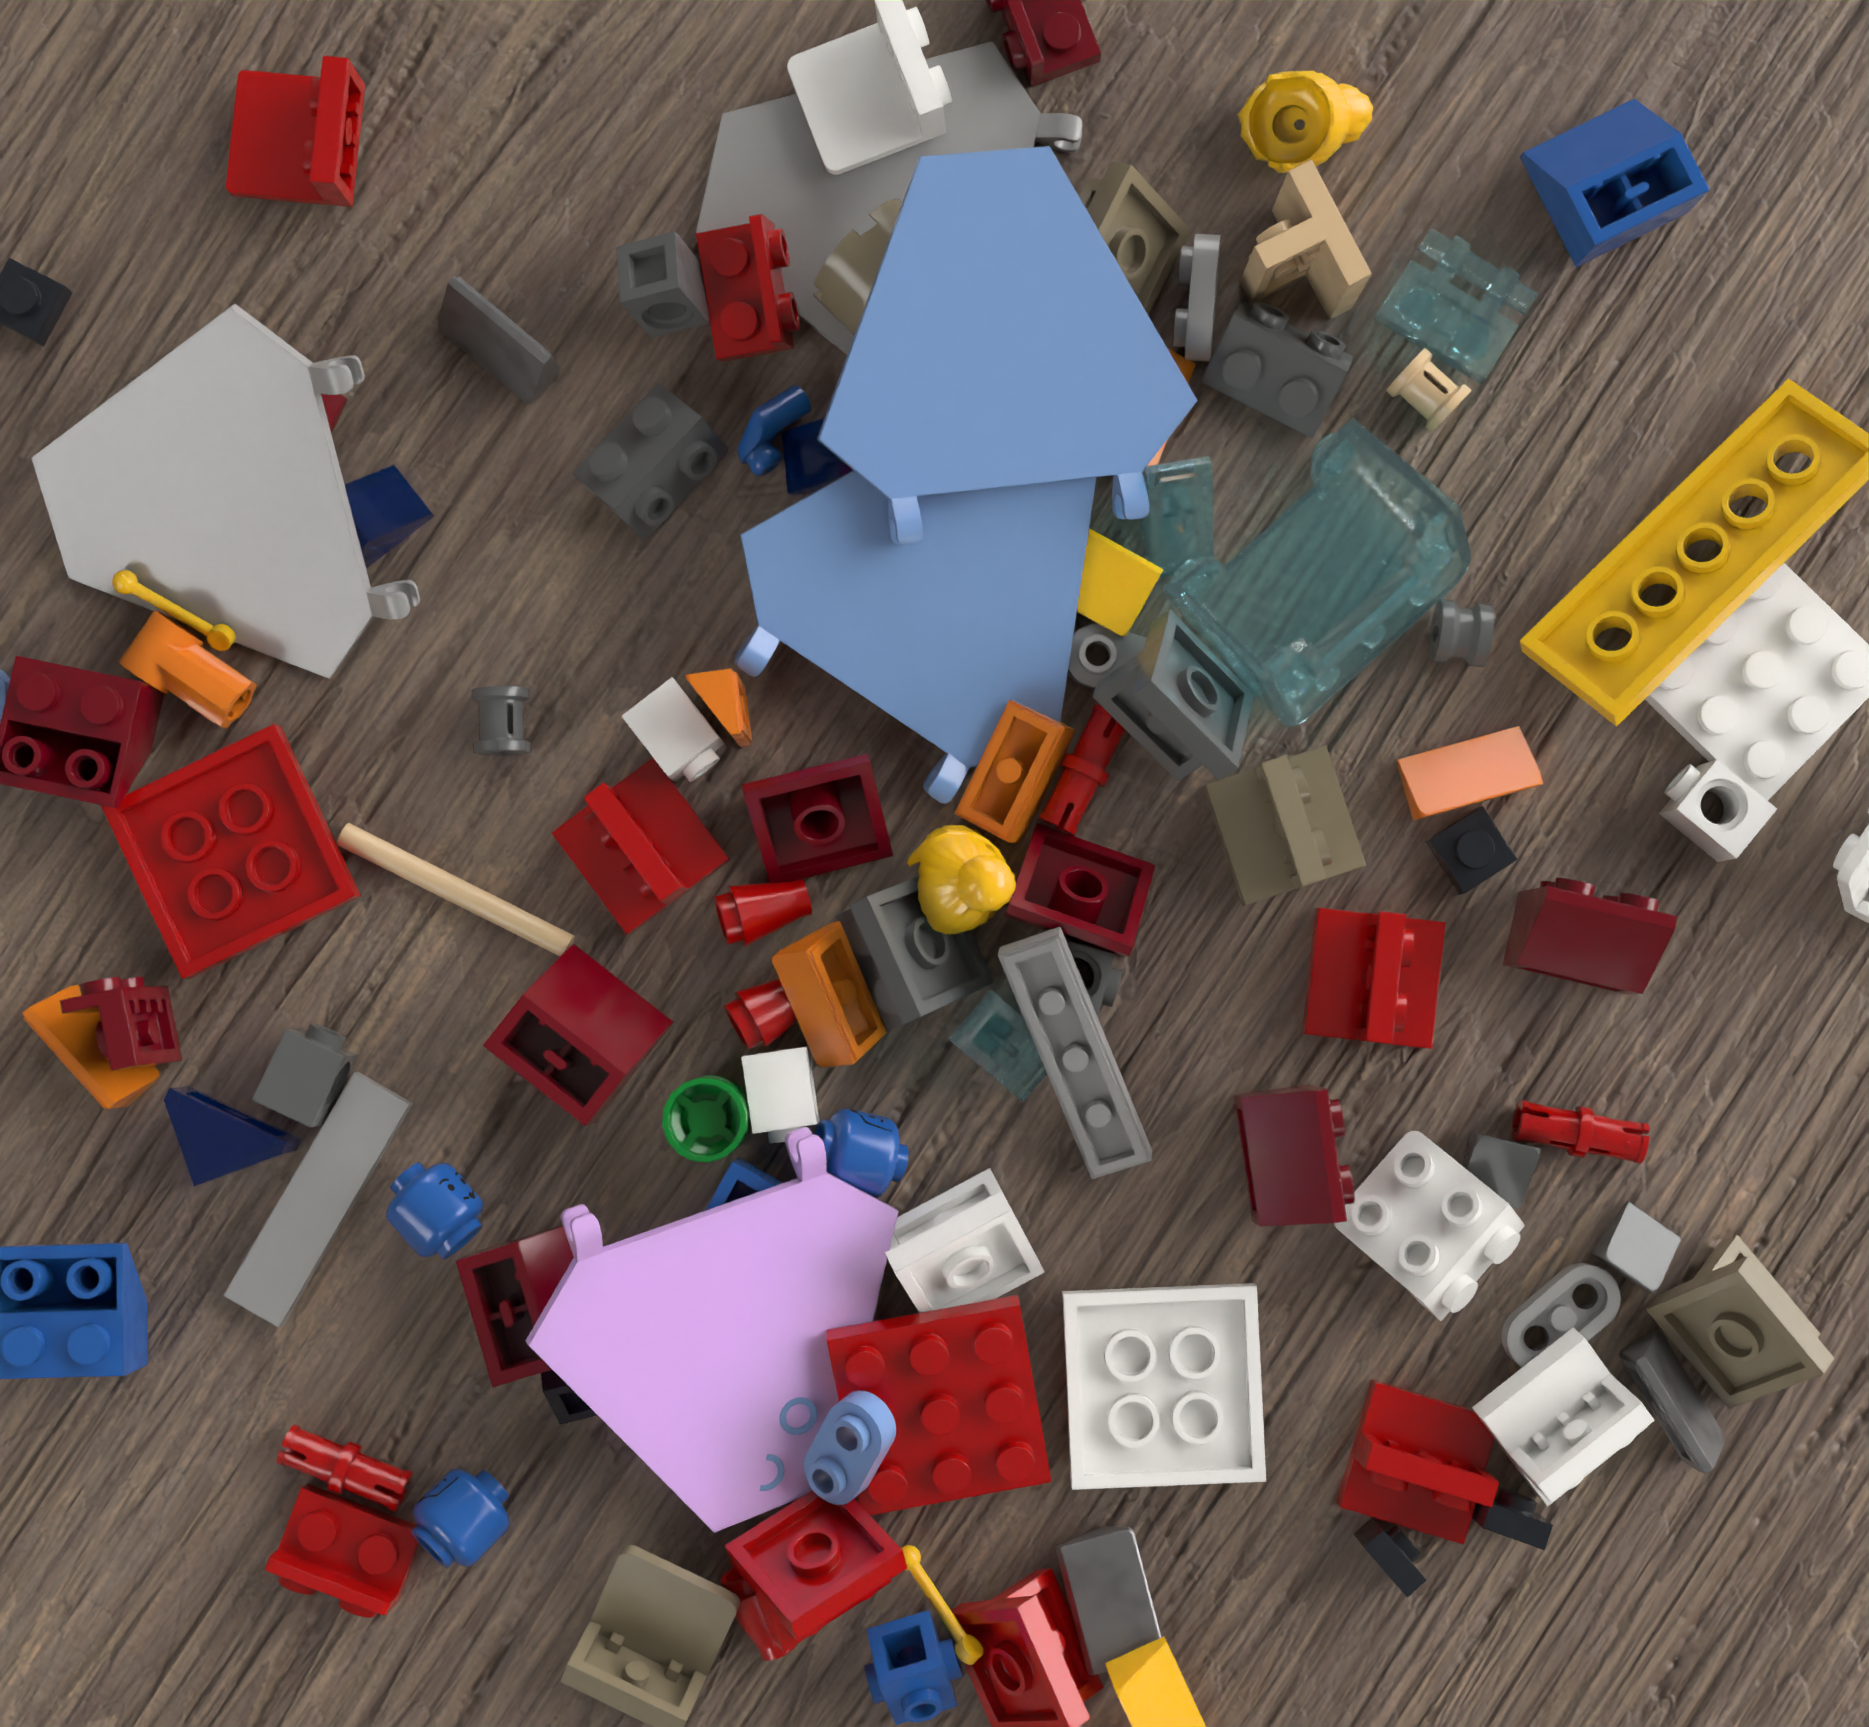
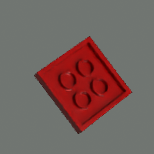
M275 723L126 794L118 809L101 806L182 979H191L361 897L282 727Z
M1018 1295L826 1330V1341L838 1401H841L854 1391L870 1392L887 1405L896 1424V1436L868 1487L858 1495L859 1505L869 1515L1052 1482Z

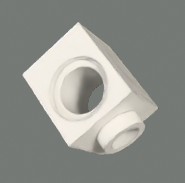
M673 677L622 715V718L659 766L674 782L684 775L689 782H692L706 773L720 760L715 751L725 743Z
M1714 760L1698 765L1696 768L1691 764L1683 768L1666 788L1664 793L1671 799L1659 814L1713 859L1720 862L1737 859L1775 813L1777 808L1720 761ZM1707 790L1717 794L1724 806L1723 816L1717 824L1708 821L1701 810V799Z
M809 1046L741 1057L753 1134L768 1132L769 1143L785 1142L787 1133L808 1125L817 1124L820 1121Z

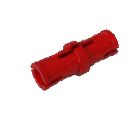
M1096 704L1072 755L1065 753L1060 763L1064 771L1044 811L1038 817L1043 822L1049 825L1054 824L1056 829L1075 836L1076 828L1097 786H1105L1110 776L1105 770L1125 732V729L1102 706Z
M1524 1100L1518 1101L1513 1115L1512 1128L1517 1129H1513L1512 1139L1516 1141L1540 1143L1567 1149L1568 1155L1584 1158L1586 1153L1641 1164L1647 1155L1650 1136H1646L1650 1131L1647 1123L1623 1121L1595 1115L1592 1108L1576 1106L1575 1111L1530 1103Z
M296 1424L291 1426L281 1446L286 1448L285 1451L280 1450L276 1459V1464L286 1465L328 1482L329 1491L340 1495L344 1490L387 1506L395 1512L399 1509L408 1489L405 1486H409L413 1477V1472L410 1470L405 1471L361 1453L362 1446L349 1441L343 1446L301 1429V1426Z

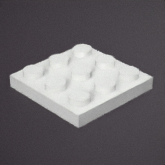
M1783 563L1645 700L1709 762L1714 760L1720 761L1768 801L1869 698V644Z
M1254 1283L1062 1291L1072 1490L1266 1482L1257 1286Z

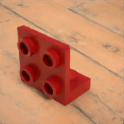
M323 56L321 77L241 70L238 73L226 178V190L230 195L244 198L353 207L365 84L349 58Z

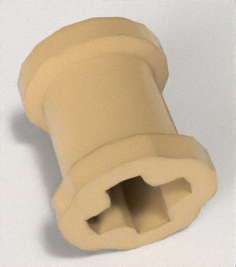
M1424 348L1399 374L1386 391L1392 397L1401 395L1427 419L1425 427L1433 433L1472 390L1466 384L1458 387L1430 361L1432 353Z

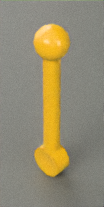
M120 570L114 574L112 585L118 593L124 595L132 593L207 636L208 643L215 650L226 651L235 642V632L228 625H211L138 583V579L132 571Z
M904 1545L901 1549L907 1564V1569L905 1570L910 1571L956 1641L955 1653L957 1657L965 1664L973 1665L983 1655L981 1643L974 1636L966 1634L920 1564V1551L915 1546Z

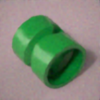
M706 1075L681 1084L670 1094L663 1108L662 1127L667 1142L679 1155L695 1162L710 1163L728 1156L745 1142L752 1128L747 1093L738 1083L724 1076Z

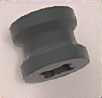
M1439 599L1434 609L1430 629L1429 655L1431 662L1445 663L1451 658L1464 659L1469 666L1484 667L1488 660L1493 637L1494 612L1492 605L1477 603L1472 608L1458 607L1453 600Z

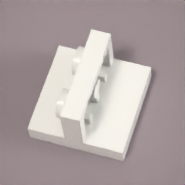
M990 1168L897 1217L890 1249L885 1252L895 1275L919 1313L996 1299L1045 1272Z
M1574 1327L1472 1407L1534 1493L1547 1507L1568 1490L1576 1487L1584 1477L1618 1450L1630 1444L1638 1434L1655 1421L1644 1404L1610 1374L1586 1338Z

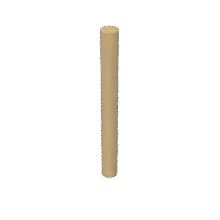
M347 823L337 840L338 846L558 956H561L573 944L574 935L351 823Z

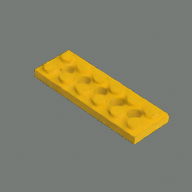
M1788 378L1520 640L1522 652L1617 727L1869 480V433ZM1795 452L1806 455L1812 461L1811 465L1804 471L1792 474L1779 470L1775 465L1776 461L1783 455ZM1746 496L1758 497L1767 504L1762 513L1750 518L1739 517L1730 510V507L1736 500ZM1700 540L1713 541L1722 548L1716 558L1707 562L1693 561L1686 556L1685 552L1691 544ZM1654 584L1669 585L1677 592L1671 602L1658 607L1647 605L1640 599L1642 592ZM1609 628H1621L1631 635L1628 644L1616 651H1606L1599 648L1595 644V640L1602 631Z

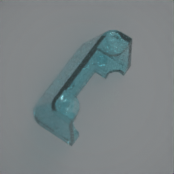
M1354 418L1337 433L1334 432L1325 436L1315 447L1312 454L1313 464L1311 467L1314 487L1225 567L1214 556L1193 558L1184 562L1176 570L1172 580L1163 587L1172 605L1261 703L1287 727L1296 726L1304 722L1428 612L1439 599L1448 594L1462 579L1471 562V552L1459 505Z

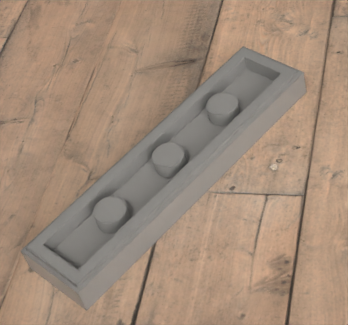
M1061 927L999 947V960L1091 1179L1152 1161L1151 1146Z
M353 1073L223 1296L278 1328L286 1323L413 1103L362 1073Z

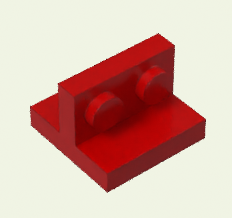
M651 758L613 787L603 782L583 797L588 803L587 807L551 833L626 935H631L731 860L654 758Z
M1320 907L1315 908L1302 1034L1432 1049L1446 922L1406 918V914L1384 911L1363 913Z
M1371 1379L1336 1503L1340 1508L1464 1545L1476 1503L1492 1507L1498 1489L1499 1481L1486 1471L1494 1437L1473 1409Z
M813 1490L725 1545L730 1563L757 1594L770 1637L783 1652H786L807 1637L816 1634L822 1627L860 1602L871 1598L877 1591L891 1583L893 1577L907 1569L903 1550L855 1499L844 1505H835L819 1497Z
M1052 1568L1035 1570L991 1600L961 1603L951 1609L966 1634L978 1639L983 1647V1655L973 1665L965 1663L964 1665L992 1727H1080L1090 1719L1083 1702L1103 1689L1104 1686L1098 1674L1088 1675L1074 1619Z

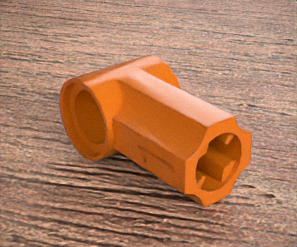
M154 610L118 662L154 688L165 694L173 693L208 720L227 729L232 722L241 717L249 706L257 684L203 648L204 642L193 633L161 612Z

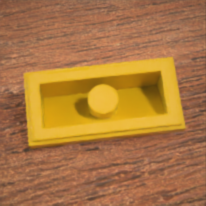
M1089 528L1077 612L1119 636L1125 637L1164 569Z
M1164 1636L1105 1663L1117 1697L1132 1727H1206Z

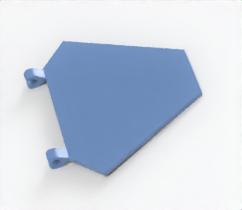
M1050 146L921 156L915 165L817 440L888 499L889 538L894 544L908 545L917 544L923 538V525L916 496L1114 475L1112 488L1114 516L1118 519L1129 520L1144 518L1149 513V498L1142 471L1198 400Z
M854 470L740 534L757 626L737 651L734 657L735 664L748 675L756 677L762 672L777 645L782 641L945 751L946 754L923 781V789L940 803L946 804L950 802L962 784L969 768L978 765L1009 699L1059 722L1061 721L1096 477L916 496L922 519L923 538L917 544L902 545L892 543L889 538L888 499Z

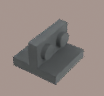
M1170 609L1151 622L1144 650L1097 682L1093 698L1177 781L1202 765L1220 781L1239 768L1254 694Z
M919 876L866 896L849 905L850 909L836 915L837 921H840L887 1031L909 1023L994 984L971 930L945 935L935 931L930 926L918 900L917 883Z

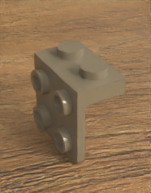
M626 1545L617 1557L591 1620L574 1650L560 1682L653 1727H684L740 1607V1599L735 1593L635 1545Z

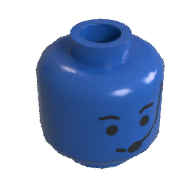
M844 1108L836 1111L830 1120L822 1119L818 1123L814 1135H818L824 1143L827 1173L875 1198L880 1197L885 1192L891 1181L900 1182L902 1180L908 1163L909 1150L907 1145L900 1144L899 1131L892 1119Z
M417 1162L399 1175L390 1185V1189L396 1196L391 1200L386 1210V1217L415 1253L421 1257L427 1258L439 1254L445 1260L470 1242L483 1227L478 1220L483 1211L482 1199L449 1163L442 1162L425 1169L420 1162Z
M452 1469L414 1506L413 1514L417 1526L411 1533L426 1552L443 1567L448 1569L453 1563L464 1567L472 1566L507 1532L509 1516L502 1504L509 1498V1494L484 1469L475 1477L465 1470Z

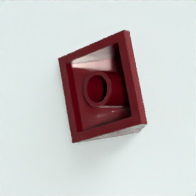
M868 754L742 784L744 798L770 883L790 882L894 856Z
M1036 823L1016 879V889L1007 905L1004 916L1045 931L1061 927L1065 938L1113 953L1122 958L1129 957L1134 946L1156 865Z

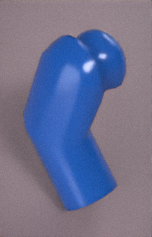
M792 385L756 408L749 419L737 447L738 456L741 464L747 463L752 473L757 476L767 475L781 461V452L772 445L779 431L811 411L810 401L799 386Z

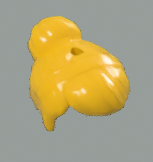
M1286 71L1269 74L1261 85L1255 87L1254 92L1247 98L1244 107L1237 115L1241 124V137L1255 159L1268 162L1269 167L1277 173H1288L1289 170L1311 159L1316 167L1326 162L1342 144L1358 140L1372 121L1373 106L1369 97L1361 93L1357 88L1349 84H1337L1323 73L1315 71ZM1299 119L1305 122V127L1302 130H1297L1294 126L1295 122Z
M944 825L942 828H937L927 835L924 842L920 844L907 861L909 867L920 862L917 885L921 910L926 915L930 926L935 931L945 935L958 934L985 924L989 918L994 916L997 910L1010 902L1012 894L1016 889L1015 875L1011 872L1000 851L989 839L982 836L977 829L968 828L964 825Z

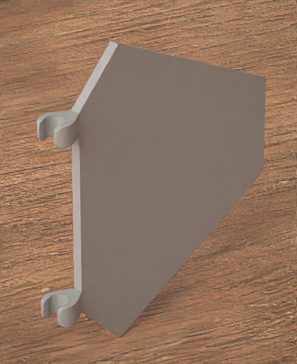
M993 41L925 59L929 68L940 65L950 90L952 103L944 105L947 133L842 174L834 175L825 169L797 94L722 113L696 233L750 223L749 216L763 214L772 221L775 229L782 228L786 236L790 256V266L781 268L785 293L793 292L798 306L799 318L848 355L854 335L814 298L813 293L820 291L814 285L816 276L833 250L852 229L861 236L877 224L868 214L889 200L900 199L903 202L919 157L1031 148L1035 146V142L1066 153L1077 152L1080 147L1082 120L1072 114L1040 113Z
M234 304L31 458L68 578L152 611L157 610L175 619L134 594H120L113 588L112 578L116 572L120 570L132 571L136 575L138 583L211 625H228L235 632V643L330 679L336 673L373 617L389 620L402 619L410 613V607H415L420 603L418 588L412 580L395 581L375 587L370 586L321 394L337 395L347 393L353 389L354 384L362 382L364 380V372L360 359L353 355L312 363L239 306Z

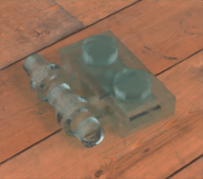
M1430 228L1417 250L1438 262L1436 268L1431 272L1410 260L1374 319L1420 348H1426L1433 356L1481 385L1519 327V325L1498 313L1502 304L1505 303L1525 315L1538 293L1519 282L1520 274L1506 265L1500 270L1470 252L1469 249L1472 245L1457 235L1451 240ZM1455 273L1486 292L1481 302L1449 283Z

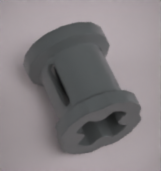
M489 686L472 689V700L478 702L479 741L473 743V753L490 756L531 753V743L524 740L523 702L530 699L529 689L516 686Z

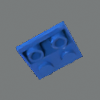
M1632 99L1520 155V159L1575 267L1687 214L1710 190L1682 134L1636 99Z
M127 1243L0 1246V1379L125 1376L148 1365V1301Z

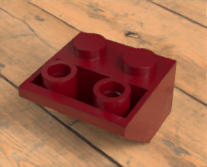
M16 655L0 722V784L118 809L152 751L164 693L142 681Z
M1556 878L1555 882L1541 881L1539 888L1519 891L1502 965L1623 994H1643L1676 929L1678 916L1658 912L1660 901L1650 897L1620 893L1619 897L1603 895V898L1593 896L1595 885L1567 878Z
M572 944L526 990L483 1046L580 1123L588 1126L597 1122L673 1025L674 1021L576 944Z
M1310 1084L1234 1095L1252 1221L1260 1227L1346 1222L1345 1205L1354 1204L1355 1194L1349 1165H1340L1338 1161L1335 1139L1345 1137L1344 1118L1339 1099L1330 1100L1327 1088Z
M563 1225L478 1250L456 1260L492 1388L552 1370L527 1344L526 1339L574 1258Z

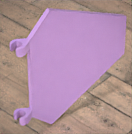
M807 1127L793 1130L785 1136L786 1148L797 1175L796 1179L603 1247L598 1219L592 1213H589L588 1208L584 1204L564 1210L561 1214V1220L574 1258L526 1339L527 1344L714 1533L795 1501L812 1491L804 1473V1458L830 1409L839 1402L826 1341V1330L873 1321L887 1262L885 1252L890 1249L899 1212L894 1207L827 1173L824 1143L818 1135H812V1132ZM794 1398H807L813 1402L817 1409L815 1424L809 1431L800 1435L787 1433L780 1424L782 1408ZM803 1404L792 1406L786 1414L787 1424L793 1428L804 1426L810 1418V1410ZM767 1454L775 1455L783 1462L785 1470L783 1479L775 1488L768 1491H760L761 1485L773 1482L778 1474L777 1465L772 1461L766 1460Z

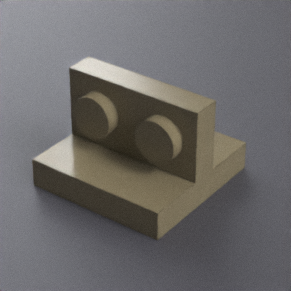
M1111 161L1102 180L1088 177L1079 198L1143 308L1149 315L1191 229L1131 164Z
M1326 745L1288 758L1287 755L1263 762L1254 769L1203 786L1242 906L1366 866Z
M1738 1235L1719 1242L1693 1280L1656 1295L1646 1309L1728 1409L1823 1375L1834 1359L1818 1339L1819 1331Z

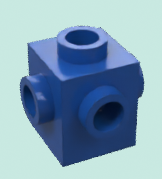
M929 1610L867 1629L873 1662L865 1664L864 1667L870 1693L875 1704L886 1702L895 1725L908 1721L925 1722L938 1716L941 1711L958 1706L952 1680L963 1677L960 1660L955 1653L953 1639L941 1641Z

